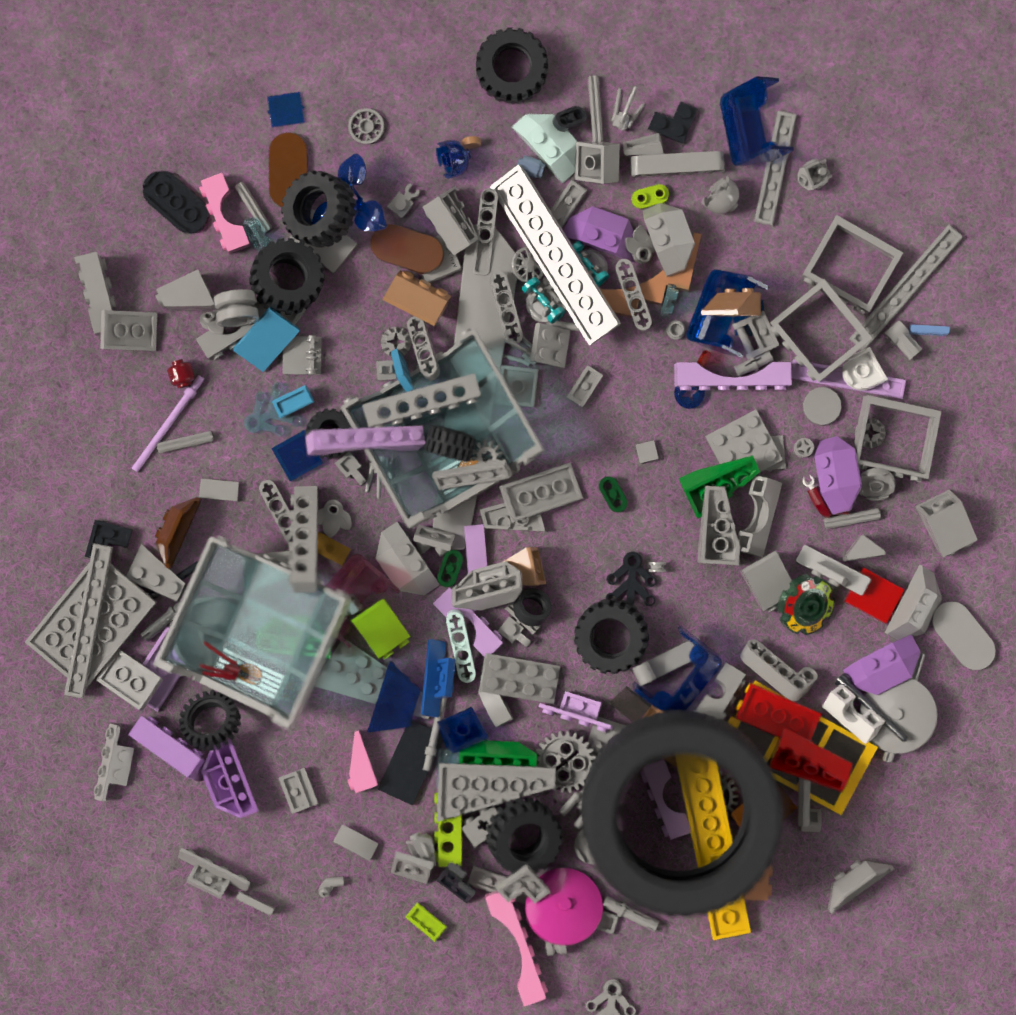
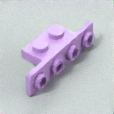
M565 691L560 709L539 703V707L543 709L542 712L553 716L555 712L561 714L560 718L572 721V718L579 720L578 724L587 727L593 724L597 726V730L608 733V730L614 731L615 728L597 721L603 703Z

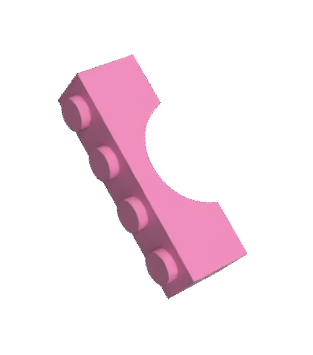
M223 173L201 180L202 186L199 188L203 198L207 197L209 204L206 205L209 214H214L216 219L213 224L216 232H221L223 239L220 240L223 250H227L231 254L251 246L244 227L233 225L223 217L222 204L230 194Z

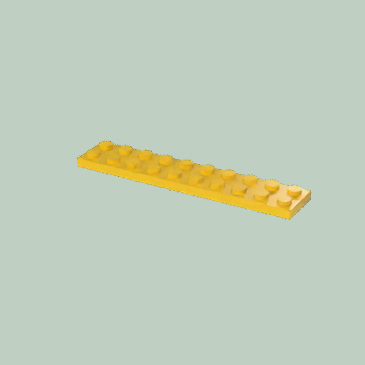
M675 754L698 868L719 858L733 843L717 763L709 758L695 754ZM741 896L742 899L734 904L730 903L726 905V908L717 912L714 910L711 911V914H708L713 940L751 933L744 896Z

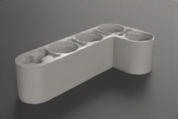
M697 636L632 668V671L639 685L642 686L707 652L700 637Z
M754 639L747 642L740 654L741 660L793 702L799 701L808 693L818 678L816 671L809 667H805L796 673L768 648Z

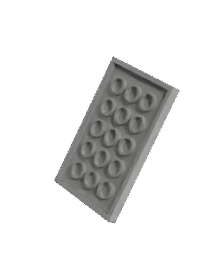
M89 563L25 641L27 645L66 677H68ZM111 563L86 689L157 603Z

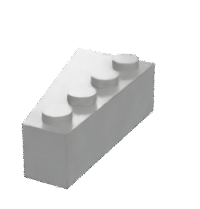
M97 252L74 258L76 264L78 263L81 268L78 274L82 285L85 286L83 293L86 303L89 304L88 312L94 334L98 336L101 335V310L114 311L113 307H116L114 295L111 296L109 291L112 288L110 277L106 278L105 270H108L106 259H102Z

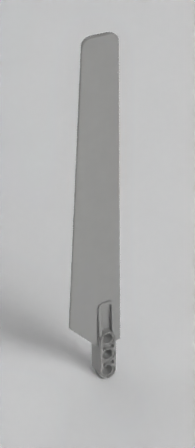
M487 188L481 193L478 223L473 225L478 240L465 248L454 345L459 342L458 338L461 337L460 334L469 328L477 330L500 371L505 347V336L491 288L490 278L495 272L505 273L514 299L517 277L512 270V259L515 252L495 228L498 194L494 189ZM485 195H494V201L486 202L484 200ZM488 212L493 217L490 221H484L482 215ZM481 232H489L490 238L482 240L480 238ZM520 259L516 260V265H520ZM499 275L494 280V283H498L500 288L495 289L496 293L501 290H507V287L502 288L501 283L504 281V278H500ZM507 294L499 295L498 299L501 304L509 302ZM507 312L503 316L504 321L509 323L511 312ZM476 340L454 358L464 376L475 373L477 383L493 372L490 363ZM451 367L450 380L458 377ZM497 377L480 390L481 398H478V402L490 423L499 380ZM457 388L454 394L456 397H459L465 393V390ZM467 402L460 403V407L446 411L444 425L446 428L473 436L486 430L473 404L467 405ZM488 436L477 441L475 443L474 449H478L476 446L477 443H480L483 446V440H488ZM442 456L439 471L457 460L447 459ZM460 463L451 467L450 469L457 467ZM474 484L460 486L454 491L448 493L446 496L444 492L449 490L450 488L445 489L443 491L440 490V492L443 495L445 501L447 502L450 500V498L468 489ZM437 493L435 506L442 503ZM477 496L447 513H436L437 517L433 519V529L456 535L451 549L462 550L466 548L464 526L472 525Z

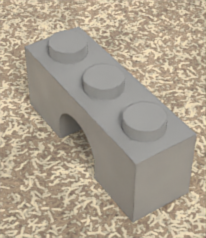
M725 663L714 679V682L722 687V698L713 699L706 695L696 709V712L709 714L723 720L726 715L724 710L727 705L731 707L736 699L733 695L737 689L740 691L746 681L743 678L746 674Z

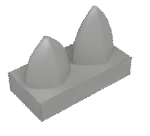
M418 525L413 541L416 542L421 554L433 546L438 555L443 556L451 550L456 535Z
M354 594L347 595V598L352 601L345 617L350 614H358L365 609Z

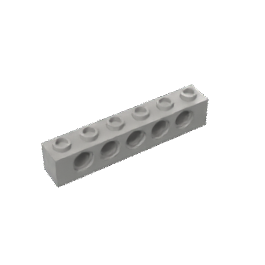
M474 373L363 404L368 427L382 428L388 423H392V425L404 423L403 419L411 417V420L422 418L424 413L429 412L430 415L440 413L442 408L455 409L460 407V403L467 402V405L476 403L478 398H481V394ZM457 388H463L466 391L463 397L455 396L454 392ZM437 394H446V401L443 403L437 402ZM419 399H427L428 405L425 408L418 407L417 402ZM402 403L408 404V412H399V406ZM387 408L391 411L388 418L380 416L382 409Z
M317 486L294 487V494H291V506H294V510H290V521H293V526H290V537H293V542H289V552L293 553V558H289V569H292V574L288 575L289 586L293 587V593H317L319 502Z

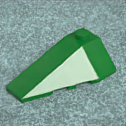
M752 455L695 470L679 478V481L698 519L702 517L705 486L725 487L729 499L737 488L747 484L760 470Z

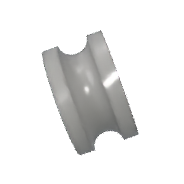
M649 562L651 566L649 572H666V569H664L666 562Z

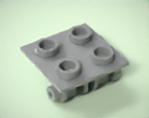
M295 336L283 349L282 374L321 375L322 337Z

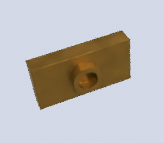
M318 532L317 553L343 566L351 549Z

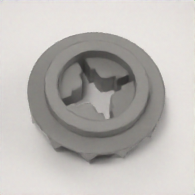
M400 327L389 328L381 338L383 351L391 356V351L395 347L394 344L388 343V341L394 340L395 334H397L398 340L405 341L398 344L397 347L401 355L404 356L411 348L409 333Z
M870 417L867 419L865 431H868L871 425L872 431H876L878 434L872 435L871 441L869 435L864 434L862 446L875 448L884 441L886 432L884 425L878 419Z

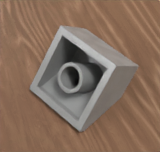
M576 142L575 180L601 184L619 182L620 144L612 142Z

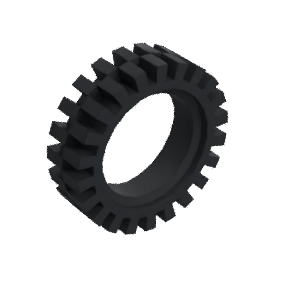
M210 690V695L207 691L202 692L203 697L196 694V701L190 698L188 700L190 706L186 704L183 706L186 712L181 711L180 716L182 718H179L180 730L188 743L196 749L200 747L202 751H206V747L209 751H213L214 745L217 749L222 748L221 742L226 746L229 744L227 738L229 737L233 740L235 738L233 732L238 733L239 729L237 726H241L239 720L241 719L240 711L232 698L220 692L216 693L215 690ZM210 707L224 709L226 719L221 728L210 734H200L195 731L194 722L199 713Z

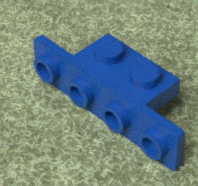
M429 639L427 646L421 715L434 718L439 717L441 699L452 697L455 659L445 658L446 642Z

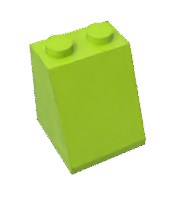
M384 598L352 620L379 659L383 657L385 660L394 654L392 651L394 648L399 646L401 649L409 643L408 639L411 636Z

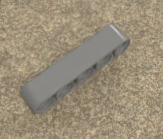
M723 151L630 157L632 177H638V175L648 177L657 176V174L666 176L676 175V173L684 175L695 174V172L701 174L725 171Z

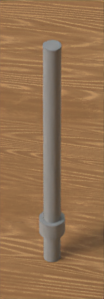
M447 698L441 699L439 717L434 719L428 747L426 746V758L423 770L431 771L433 758L436 757V745Z

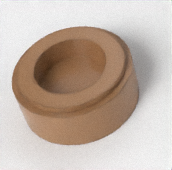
M477 136L462 139V148L464 149L481 146V139Z

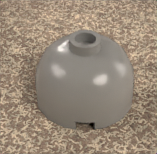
M726 176V180L723 178L719 179L708 190L711 193L707 199L705 197L702 199V204L712 213L725 214L728 211H734L738 206L739 189Z

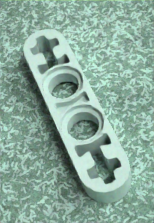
M453 609L448 612L446 623L458 676L462 682L469 683L475 678V665L463 613L460 610ZM452 615H456L459 618L457 628H455L454 621L450 620ZM460 632L464 634L465 638L463 641L458 642L453 638L454 634ZM459 651H466L469 655L468 658L465 660L458 658L457 654ZM465 664H467L468 671L472 672L470 677H466L463 674Z

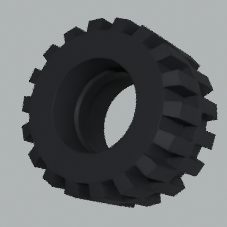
M327 408L313 415L306 426L305 435L307 436L311 431L319 430L325 424L333 425L337 429H352L346 416L343 415V411L337 412L334 408L331 410ZM347 451L320 455L319 458L327 457V460H331L335 457L336 459Z
M431 425L424 449L446 458L469 462L471 461L476 438L464 432Z

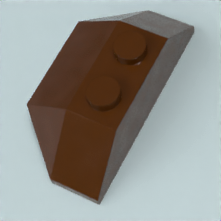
M195 497L172 506L164 514V525L162 528H158L155 538H157L156 544L164 565L168 569H171L202 501L201 498Z

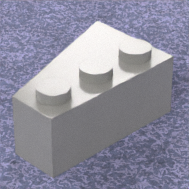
M456 185L423 206L426 216L432 221L437 233L441 235L447 248L453 255L478 240L470 218H466L462 210L465 207L463 201L459 202L455 192L458 191Z

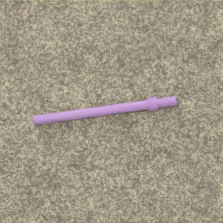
M198 375L192 385L186 388L184 396L133 465V470L139 472L156 448L157 443L167 433L189 400L195 397L197 389L205 380Z

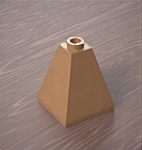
M538 547L525 548L504 560L522 572V585L537 586L546 584Z

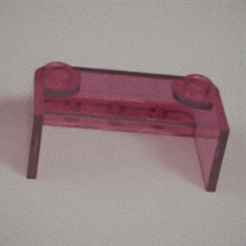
M360 554L353 555L326 585L334 591L340 590L347 595L354 594L360 603L372 591L375 594H381L389 586L397 593L401 591ZM321 591L309 604L308 610L311 614L320 598ZM329 595L317 618L327 629H329L340 605L338 600ZM350 615L344 617L336 635L348 648L352 645L343 637L350 630L351 624L347 620Z

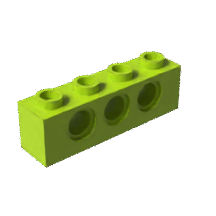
M434 793L435 804H438V793ZM435 812L434 822L438 824V831H435L434 834L435 843H438V851H435V862H438V867H447L450 862L462 867V814L437 822V812ZM445 822L453 824L454 829L452 832L446 833L443 830ZM451 842L454 845V849L451 852L444 851L443 843Z

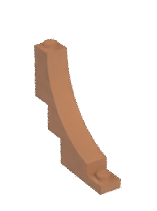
M693 234L695 246L684 271L667 277L665 271L662 270L652 279L639 284L645 302L661 305L666 287L688 292L701 234ZM636 286L626 288V290L633 291L635 290ZM600 289L616 315L632 318L622 289ZM632 300V308L637 310L638 302L641 300Z

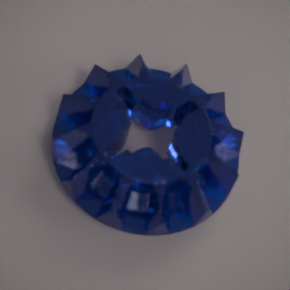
M675 387L674 396L680 406L692 409L702 403L705 391H700L699 387H691L692 390L690 391L697 390L692 395L693 401H691L688 396L682 397L686 391H680V387Z

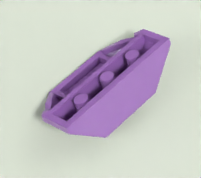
M592 206L567 220L563 232L569 240L574 242L580 241L585 246L621 259H627L632 263L634 262L633 254L628 252L625 244L626 238L633 237L634 233L629 219Z
M838 436L819 442L814 456L821 494L833 515L850 511L862 487L856 449Z
M909 635L865 656L843 671L851 678L850 680L853 682L852 685L854 687L879 695L912 678L921 651L913 636Z
M228 739L229 744L225 746L221 742L222 748L217 749L215 745L213 746L214 750L209 752L201 773L215 808L242 818L257 812L258 809L232 741Z

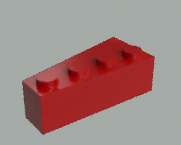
M784 728L773 750L769 767L843 792L849 780L852 763Z

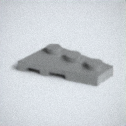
M505 503L480 509L485 529L545 532L541 513L512 523Z

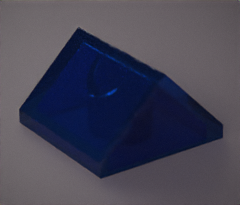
M472 707L437 722L444 744L453 754L489 739Z

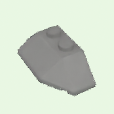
M662 203L642 210L644 221L666 276L670 277L684 271L695 242L683 210Z
M398 522L381 532L376 560L398 591L424 596L440 585Z
M507 561L472 570L461 580L458 586L452 588V606L454 608L484 610L514 602L522 590V572Z
M919 565L885 631L887 635L900 640L909 635L915 637L925 634L936 609L942 601L937 580L932 571Z
M860 860L855 861L850 865L851 869L846 873L841 871L834 876L835 881L832 882L828 911L831 914L893 871L894 867L889 864L866 860L861 862Z

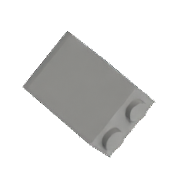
M199 270L156 289L158 294L155 296L159 305L162 308L165 307L168 311L216 309L214 299Z
M950 489L915 506L937 551L943 557L951 556L957 550L969 547L973 542L977 541L962 501Z
M776 551L740 571L762 611L767 609L770 612L776 609L778 602L784 600L786 603L788 597H794V593L797 592Z

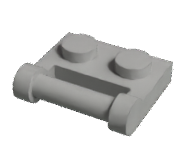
M764 310L761 311V316H750L732 325L734 330H737L747 352L745 354L747 359L779 346L775 334L770 329L771 325ZM749 324L759 346L756 350L753 349L743 327Z

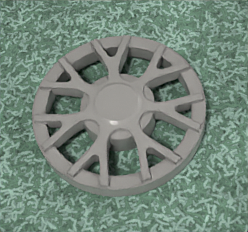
M360 109L350 117L348 123L349 133L360 144H372L383 134V119L379 113L372 109ZM367 112V118L362 119L361 113ZM373 114L378 117L375 122L370 120ZM355 117L360 120L359 125L352 122ZM374 125H381V130H374ZM359 128L360 132L353 134L352 129ZM374 132L377 137L371 139L369 134ZM362 133L366 134L365 141L360 140Z
M528 247L519 249L512 259L513 273L523 282L529 281L528 272L532 273V278L536 276L538 280L544 274L540 266L537 265L535 258L531 257V252H528ZM524 250H525V252H526V254H527V257H525V258L523 257V255H522V253H521V252L524 251ZM517 259L522 260L521 265H516ZM536 268L540 270L538 275L534 271ZM520 269L524 271L522 276L518 273Z

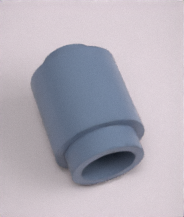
M524 155L523 158L519 157L517 165H521L525 169L529 177L541 178L545 167L541 160Z

